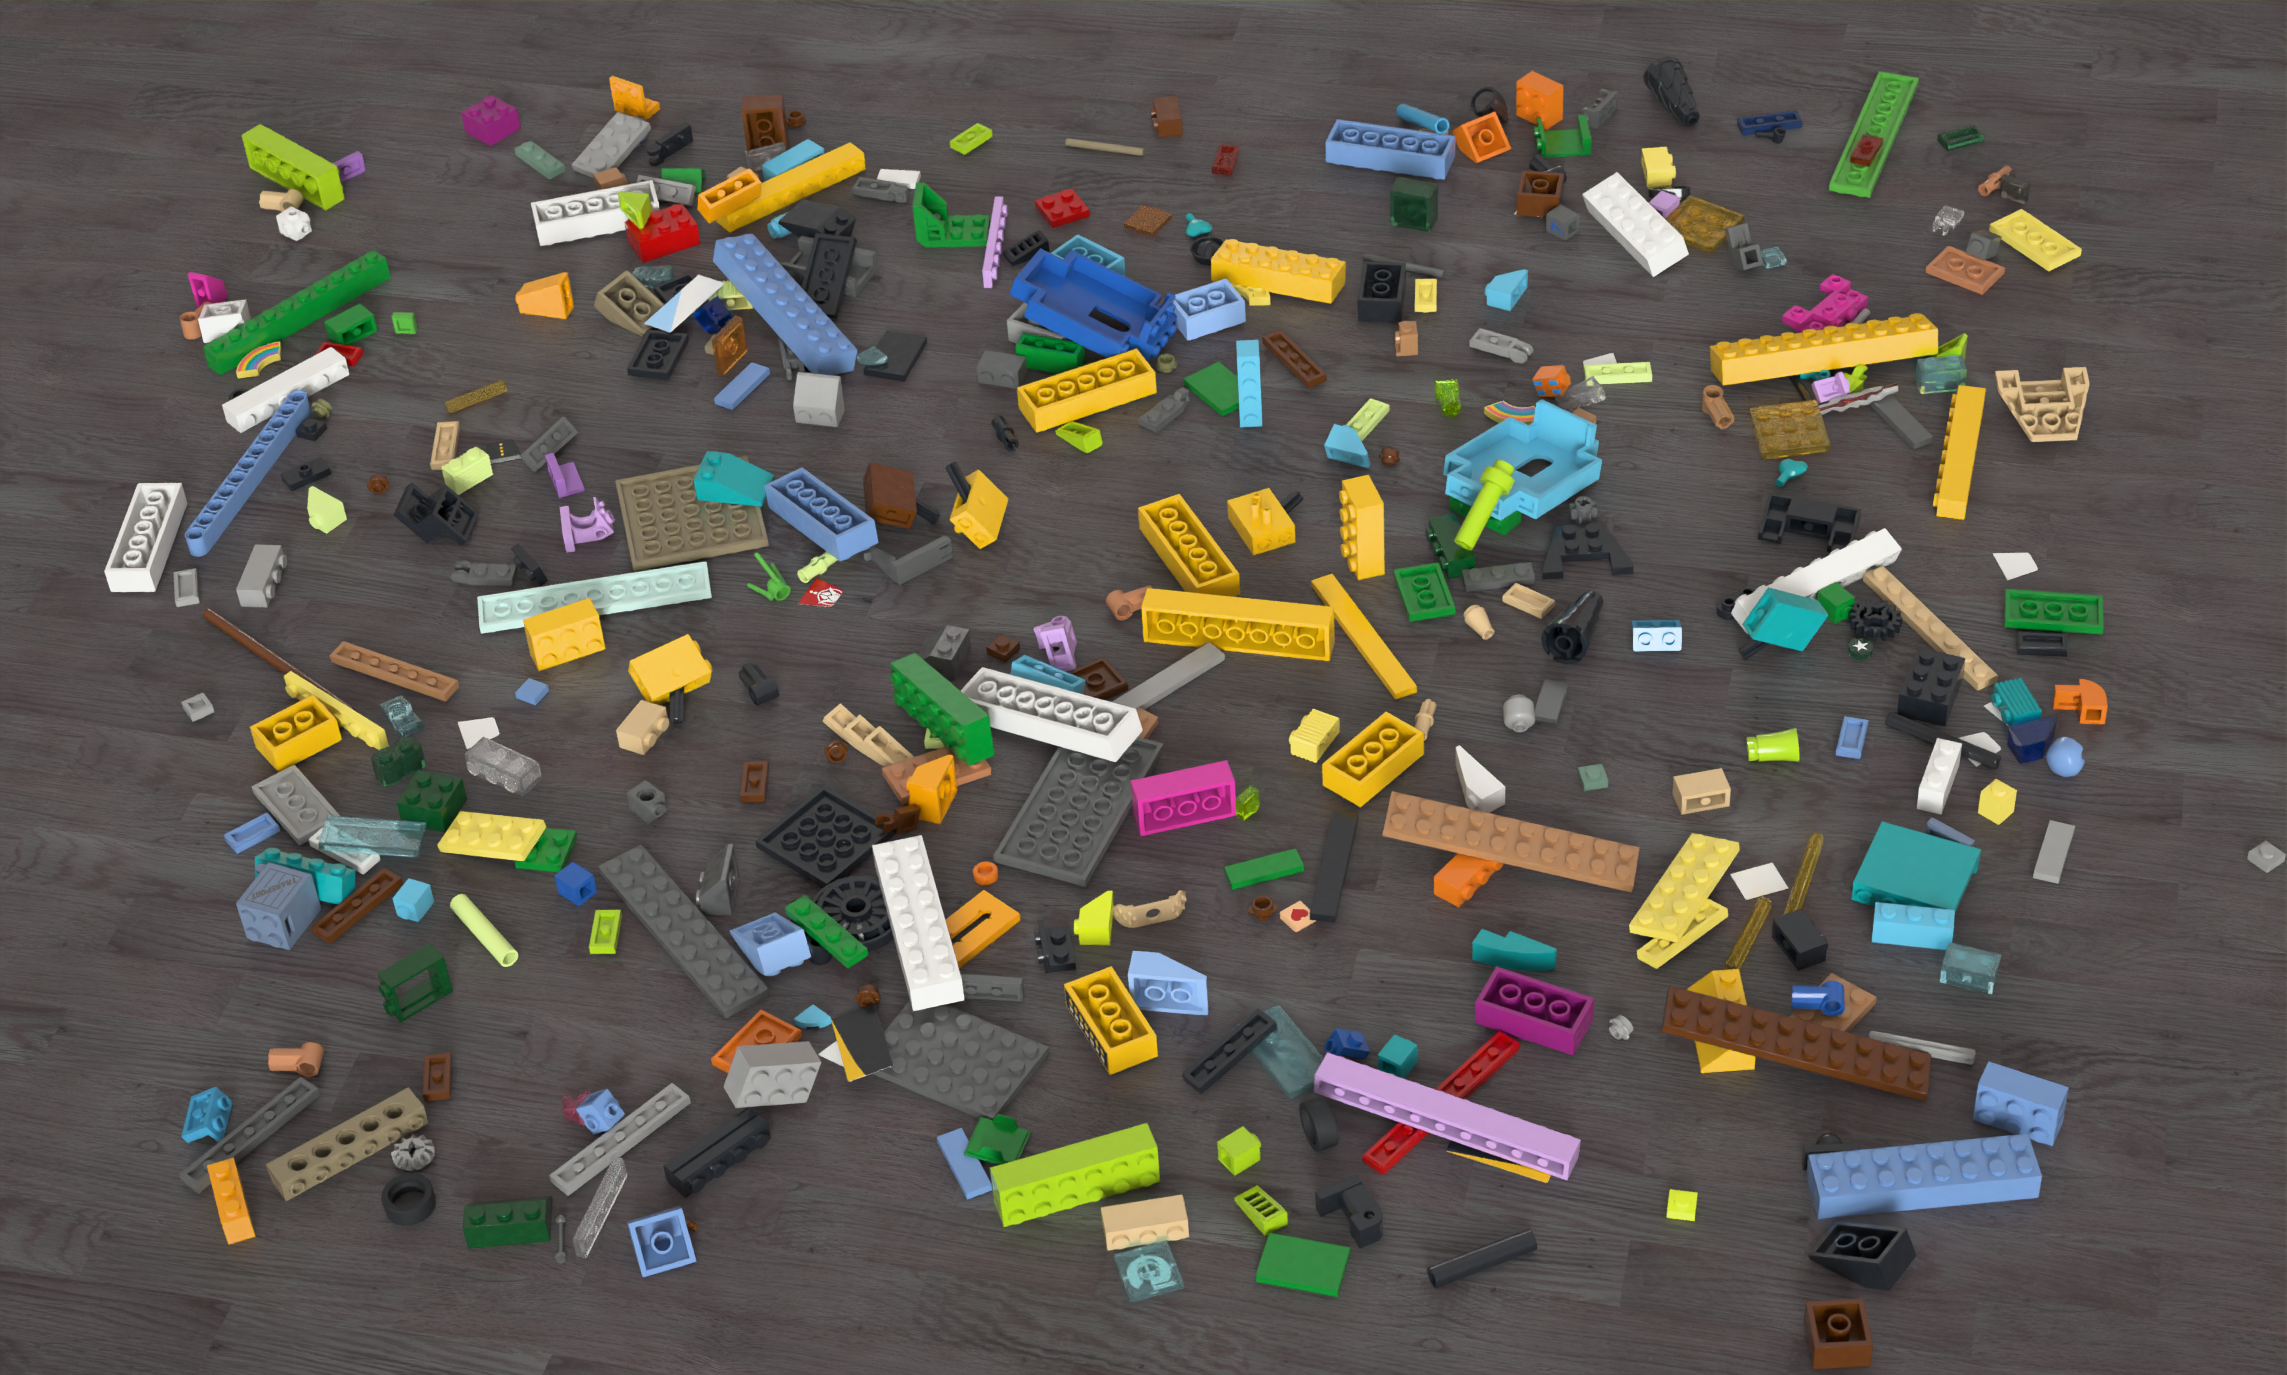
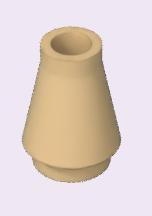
M1472 605L1464 612L1465 623L1476 631L1482 639L1486 640L1492 637L1495 631L1490 624L1485 609L1479 605Z

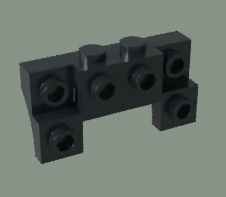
M1769 493L1758 539L1781 543L1784 533L1789 532L1828 539L1827 552H1832L1835 549L1841 550L1855 540L1861 519V509Z

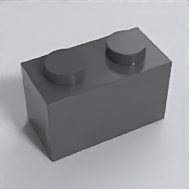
M985 350L976 366L978 383L1017 389L1021 387L1028 374L1026 356Z

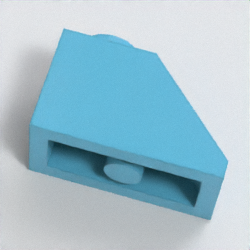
M1523 269L1495 276L1485 288L1487 305L1511 311L1528 287V270Z
M1334 424L1324 445L1327 458L1369 468L1368 453L1356 430L1347 425Z

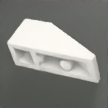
M1460 745L1457 746L1455 765L1467 806L1473 810L1490 813L1505 805V786Z

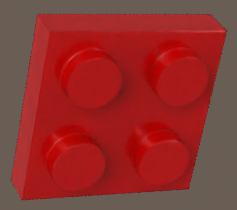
M1073 189L1064 190L1060 193L1035 200L1037 210L1052 228L1090 216V209Z

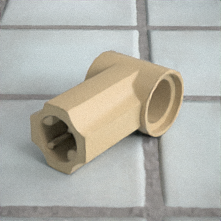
M290 189L287 193L262 191L259 203L261 208L283 212L291 206L298 209L304 197L295 189Z

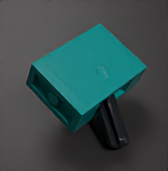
M1768 587L1742 624L1753 640L1739 648L1738 651L1745 660L1769 644L1803 652L1829 615L1818 600Z

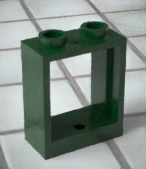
M431 943L378 973L380 981L378 989L385 999L383 1007L389 1016L394 1015L400 1022L405 1021L453 992L444 956ZM428 970L430 979L397 997L395 988Z

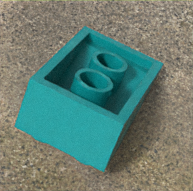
M716 451L706 452L694 477L697 500L762 507L766 498L764 485L774 481V474L729 453Z

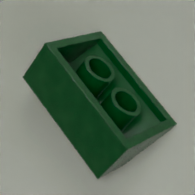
M552 1196L474 1202L464 1206L463 1232L468 1249L549 1242L551 1238Z

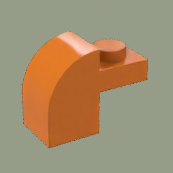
M2079 679L2078 685H2055L2052 701L2053 709L2078 710L2080 724H2105L2108 705L2106 693L2101 686L2086 679Z

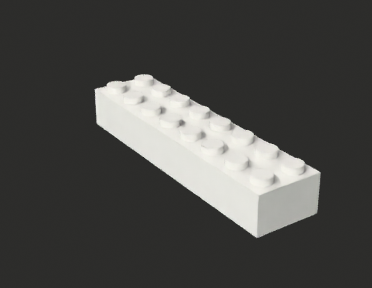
M983 667L961 690L963 694L989 715L990 727L1113 762H1116L1143 731L1135 708Z
M922 835L872 845L875 868L913 1011L963 1001L962 978Z

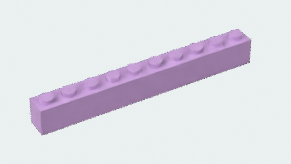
M1327 1052L1315 1073L1314 1093L1564 1180H1568L1579 1158L1580 1139L1518 1117L1507 1115L1495 1109L1478 1105L1469 1100L1449 1095L1443 1091L1420 1085L1417 1082L1397 1077L1391 1073L1359 1064L1341 1056Z

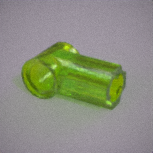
M1457 378L1435 380V397L1440 402L1442 414H1445L1448 418L1456 417L1461 412Z

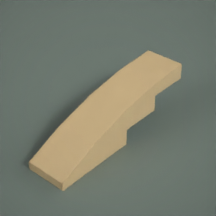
M841 703L823 719V722L842 739L884 767L914 757L881 726L875 728L861 715L855 717Z

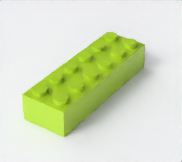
M261 124L242 134L249 166L254 171L288 190L295 189L299 191L304 199L324 210H328L344 200L339 169L335 164Z
M1147 1123L990 1168L994 1203L1003 1227L1019 1224L1037 1217H1044L1051 1213L1071 1209L1089 1202H1096L1103 1198L1123 1194L1127 1191L1160 1182L1158 1148Z

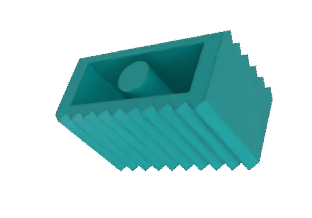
M2021 677L1995 683L1994 692L1991 694V702L1995 708H1999L2003 723L2008 724L2011 731L2040 725L2042 709Z

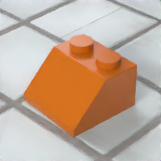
M1496 112L1467 122L1452 131L1459 150L1475 163L1511 149Z

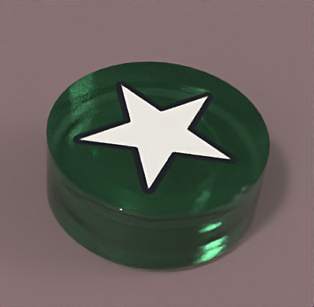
M1856 638L1850 641L1848 647L1850 657L1856 660H1867L1872 656L1873 644L1869 640Z

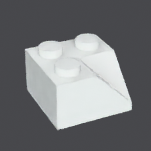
M247 300L204 305L198 319L203 342H211L250 320Z

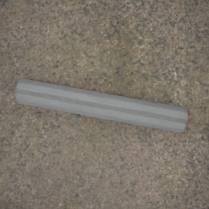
M1873 1030L1870 1031L1868 1037L1931 1054V1058L1973 1065L1975 1061L1976 1051L1970 1048Z

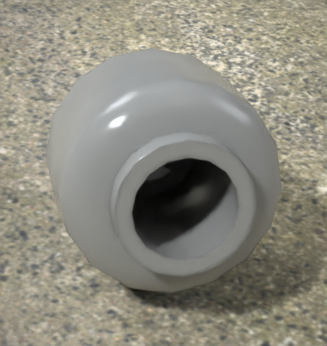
M1520 694L1509 697L1503 704L1505 726L1513 729L1515 732H1524L1535 723L1533 701Z

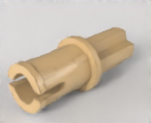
M1426 699L1422 703L1420 712L1415 716L1416 724L1414 728L1424 733V741L1427 739L1429 728L1434 724L1433 715L1436 703L1431 701V699Z

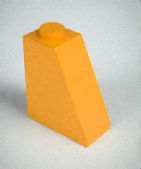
M563 272L525 283L516 294V303L520 313L567 319L574 308L568 273Z

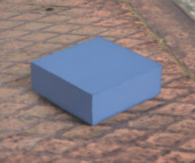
M528 678L515 692L516 699L537 705L549 692V687L547 684Z

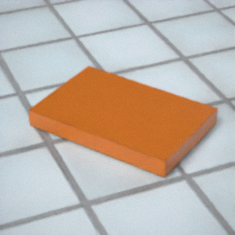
M760 1010L711 1058L712 1065L728 1073L738 1046L797 1042L802 1037V1032L787 1022Z

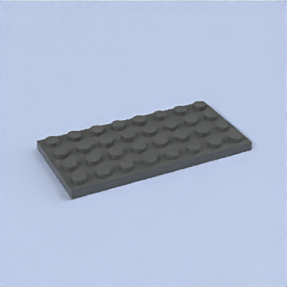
M1137 737L1116 762L1059 746L994 853V862L1086 887L1132 807L1131 781L1150 776L1164 751V743Z

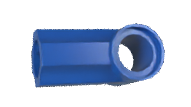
M1838 981L1824 982L1821 987L1792 985L1791 1008L1820 1009L1827 1016L1841 1015L1845 1010L1844 986Z

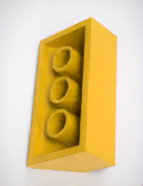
M1739 969L1711 971L1686 989L1747 1006ZM1694 1040L1701 1073L1752 1070L1755 1068V1056Z

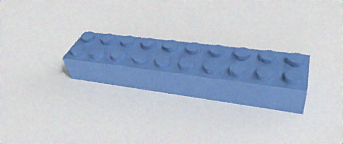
M753 234L716 240L713 262L811 373L836 375L854 371L857 355L856 347Z

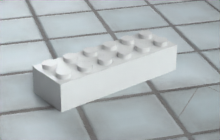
M1618 172L1582 194L1588 212L1653 277L1689 255L1683 236Z
M653 180L531 203L540 246L626 230L624 222L630 219L620 210L617 194L619 192L647 193L650 196L652 212L659 211L660 208Z
M182 483L137 484L104 571L111 592H156L188 504Z

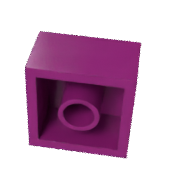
M493 95L485 97L461 112L465 132L489 146L521 128L517 108Z

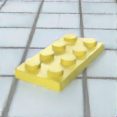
M2023 209L1990 224V232L2002 236L2001 239L2047 271H2051L2081 256L2080 247Z
M460 811L437 846L440 852L525 861L545 830L546 825L544 820Z

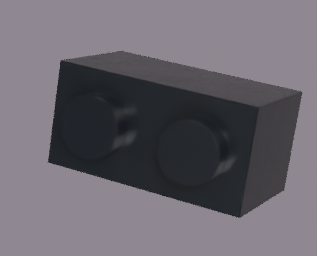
M1801 909L1773 919L1772 938L1798 971L1826 961L1827 939L1817 931L1811 918H1807Z

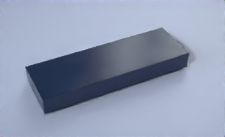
M1797 110L1737 118V125L1743 136L1756 134V132H1773L1776 128H1784L1785 130L1802 128V120Z

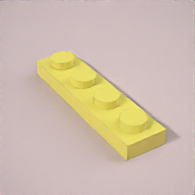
M1707 899L1678 943L1654 938L1637 950L1638 959L1658 969L1728 917V909Z

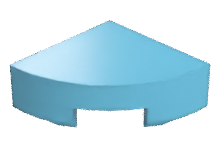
M813 1004L795 1017L794 1023L803 1029L817 1026L823 1028L831 1024V1017Z

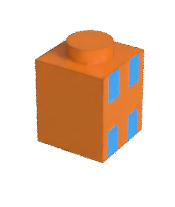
M1564 365L1541 366L1532 379L1539 397L1563 396L1571 384L1570 376L1567 374Z

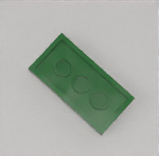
M2005 589L2004 627L2103 634V596Z

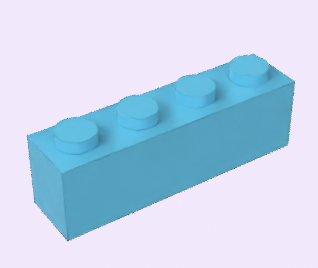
M1259 340L1236 341L1240 427L1262 426Z

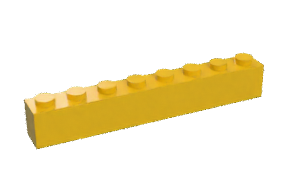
M850 142L761 183V195L759 198L716 221L728 232H732L866 170L864 152Z
M1959 385L1957 394L1952 395L1943 449L1947 450L1942 451L1941 463L1945 464H1940L1939 478L1936 485V492L1940 493H1935L1933 506L1937 507L1936 516L1965 520L1986 388Z

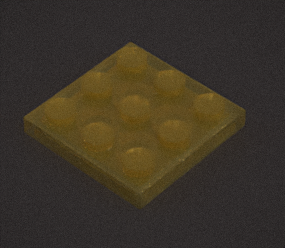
M1690 195L1665 220L1683 236L1686 245L1712 254L1727 239L1725 228L1744 223L1745 215Z
M1817 400L1750 408V418L1762 460L1830 451V441Z

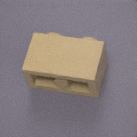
M641 700L616 730L619 747L645 755L669 726L666 707Z
M1722 768L1673 777L1672 795L1681 815L1728 807L1730 805L1731 788Z

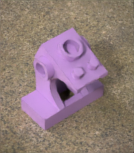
M593 497L595 510L591 512L590 516L583 518L573 516L570 513L569 506L560 507L566 553L574 552L575 544L602 540L614 533V516L610 510H605V503L603 501L599 502L596 497Z
M1057 616L1051 622L1033 628L1039 649H1046L1051 666L1063 671L1076 669L1077 664L1074 652L1077 640L1072 623L1066 616ZM1052 647H1059L1060 649L1054 653Z

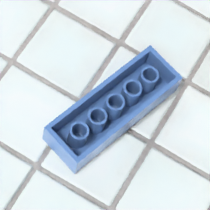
M1339 119L1336 120L1326 140V162L1354 166L1356 168H1369L1376 171H1389L1397 174L1403 173L1445 180L1455 158V136Z
M804 468L797 469L764 485L769 508L837 560L849 559L851 556L879 543L874 519Z

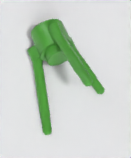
M756 552L754 554L771 577L767 583L768 591L751 583H748L747 586L766 596L770 601L774 598L778 601L786 599L790 594L791 588L787 585L775 564L771 563L770 568L760 554Z

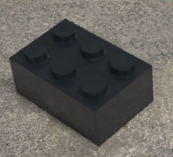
M1363 261L1358 294V321L1401 322L1406 289V263Z
M1917 647L1899 694L1897 714L1909 719L1945 727L1963 681L1966 658Z

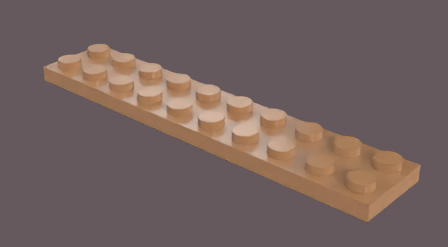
M1394 791L1391 792L1382 834L1385 837L1631 893L1634 887L1640 847Z

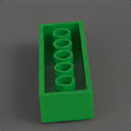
M916 653L890 663L892 672L890 673V679L895 691L893 699L897 706H901L910 717L915 718L921 727L928 728L934 738H939L945 748L950 749L959 760H963L968 766L994 756L990 719L985 711Z

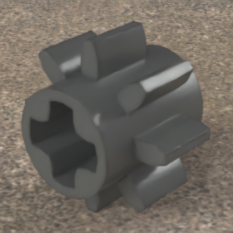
M1585 496L1576 498L1575 504L1570 503L1569 505L1570 519H1575L1577 524L1591 523L1592 518H1597L1598 516L1596 502H1592L1589 497Z

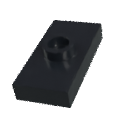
M319 457L282 473L281 478L287 487L294 491L330 475L331 470L325 461Z

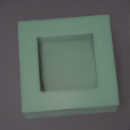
M1602 764L1578 767V777L1584 791L1608 788V778Z

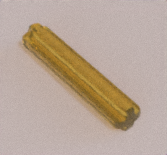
M503 380L497 381L446 401L445 408L448 413H454L505 393L507 391L506 385Z

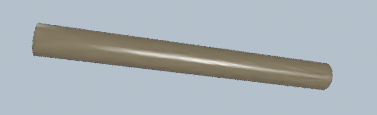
M1071 138L1066 139V146L1137 156H1144L1145 148Z

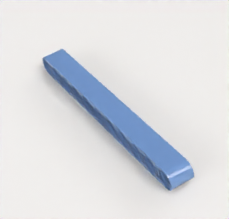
M293 391L287 396L187 529L185 538L192 556L201 557L211 550L296 435L295 430L311 415V408L305 391Z

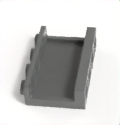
M801 236L798 239L799 251L790 263H780L799 285L803 283L814 238ZM855 248L843 295L857 297L878 270L875 251Z

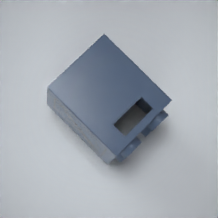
M269 862L267 865L258 864L255 869L259 875L236 903L246 937L252 941L269 944L275 948L290 950L321 911L312 875Z

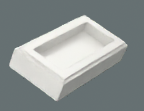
M880 169L877 179L896 182L897 186L915 189L916 182L920 181L921 174L920 171Z

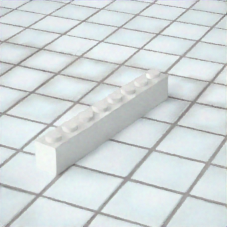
M1885 528L1878 532L1872 531L1860 541L1854 540L1841 550L1835 549L1823 559L1817 558L1805 568L1798 567L1786 577L1780 576L1768 586L1762 585L1748 596L1746 594L1741 595L1736 599L1731 614L1748 635L1749 633L1742 624L1768 587L1817 600L1818 591L1835 582L1845 587L1863 578V574L1894 563L1902 549Z

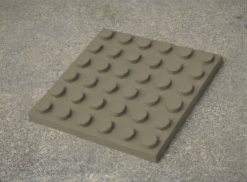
M748 456L738 457L749 463ZM700 465L615 480L634 572L769 546L760 507L697 500L694 477Z

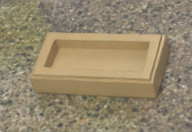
M1515 583L1503 595V602L1540 619H1543L1555 607L1554 599L1518 583Z

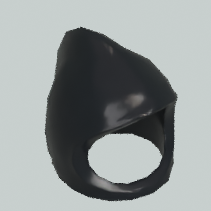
M1484 87L1474 94L1471 100V109L1479 118L1496 112L1500 123H1508L1507 106L1503 96L1492 87ZM1483 92H1492L1494 94L1492 102L1484 110L1477 111L1475 108L1476 98Z

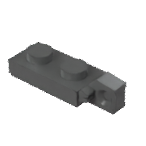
M859 177L851 188L852 195L895 200L896 202L904 203L909 199L908 188L897 186L896 182Z
M1182 387L1174 395L1170 394L1138 418L1139 425L1155 433L1159 432L1184 412L1186 403L1190 401L1189 390Z

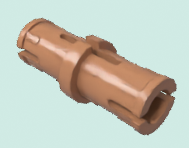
M2005 165L1998 172L1990 174L1988 179L1978 186L1979 193L1982 196H1988L1993 190L2001 188L2004 182L2013 176L2012 168Z

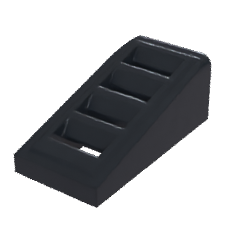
M1039 230L1003 251V256L1014 266L1031 260L1040 248L1049 252V241Z

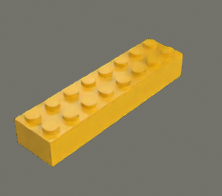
M1147 588L1141 606L1144 642L1200 648L1210 642L1219 650L1330 661L1335 643L1334 607L1152 588Z

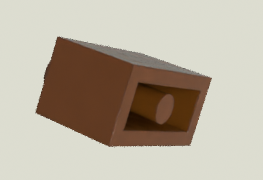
M1177 96L1154 98L1153 107H1150L1153 130H1157L1159 138L1183 135L1182 117Z

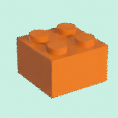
M1531 71L1516 83V115L1536 125L1537 118H1541L1543 128L1548 130L1563 119L1564 85Z

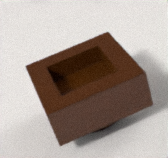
M1000 634L986 647L988 655L1006 663L1020 650V645L1018 641Z

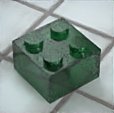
M1398 177L1390 190V225L1431 232L1438 219V184Z

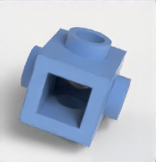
M608 1088L591 1093L576 1108L586 1127L593 1134L603 1131L606 1133L617 1125L618 1121L625 1115L619 1106V1102L612 1096Z

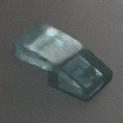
M402 695L380 704L387 719L402 738L424 728L422 720L412 711L410 703Z

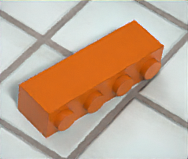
M1458 853L1434 876V895L1460 907L1466 900L1471 899L1474 892L1481 885H1485L1489 877L1495 871H1499L1504 863Z

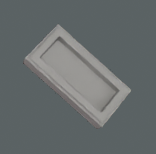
M197 569L173 572L176 607L200 603Z

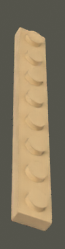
M1884 566L1863 574V581L1883 601H1888L1889 606L1896 605V610L1901 611L1902 619L1936 652L1966 658L1963 678L1977 691L1997 683L1998 675Z

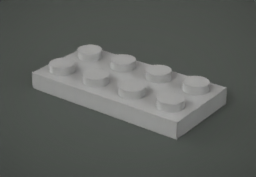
M617 112L573 162V171L594 178L593 174L614 167L618 168L651 130L650 124Z
M295 765L252 786L253 794L299 846L308 842L309 838L325 825L334 828L342 824L341 816Z

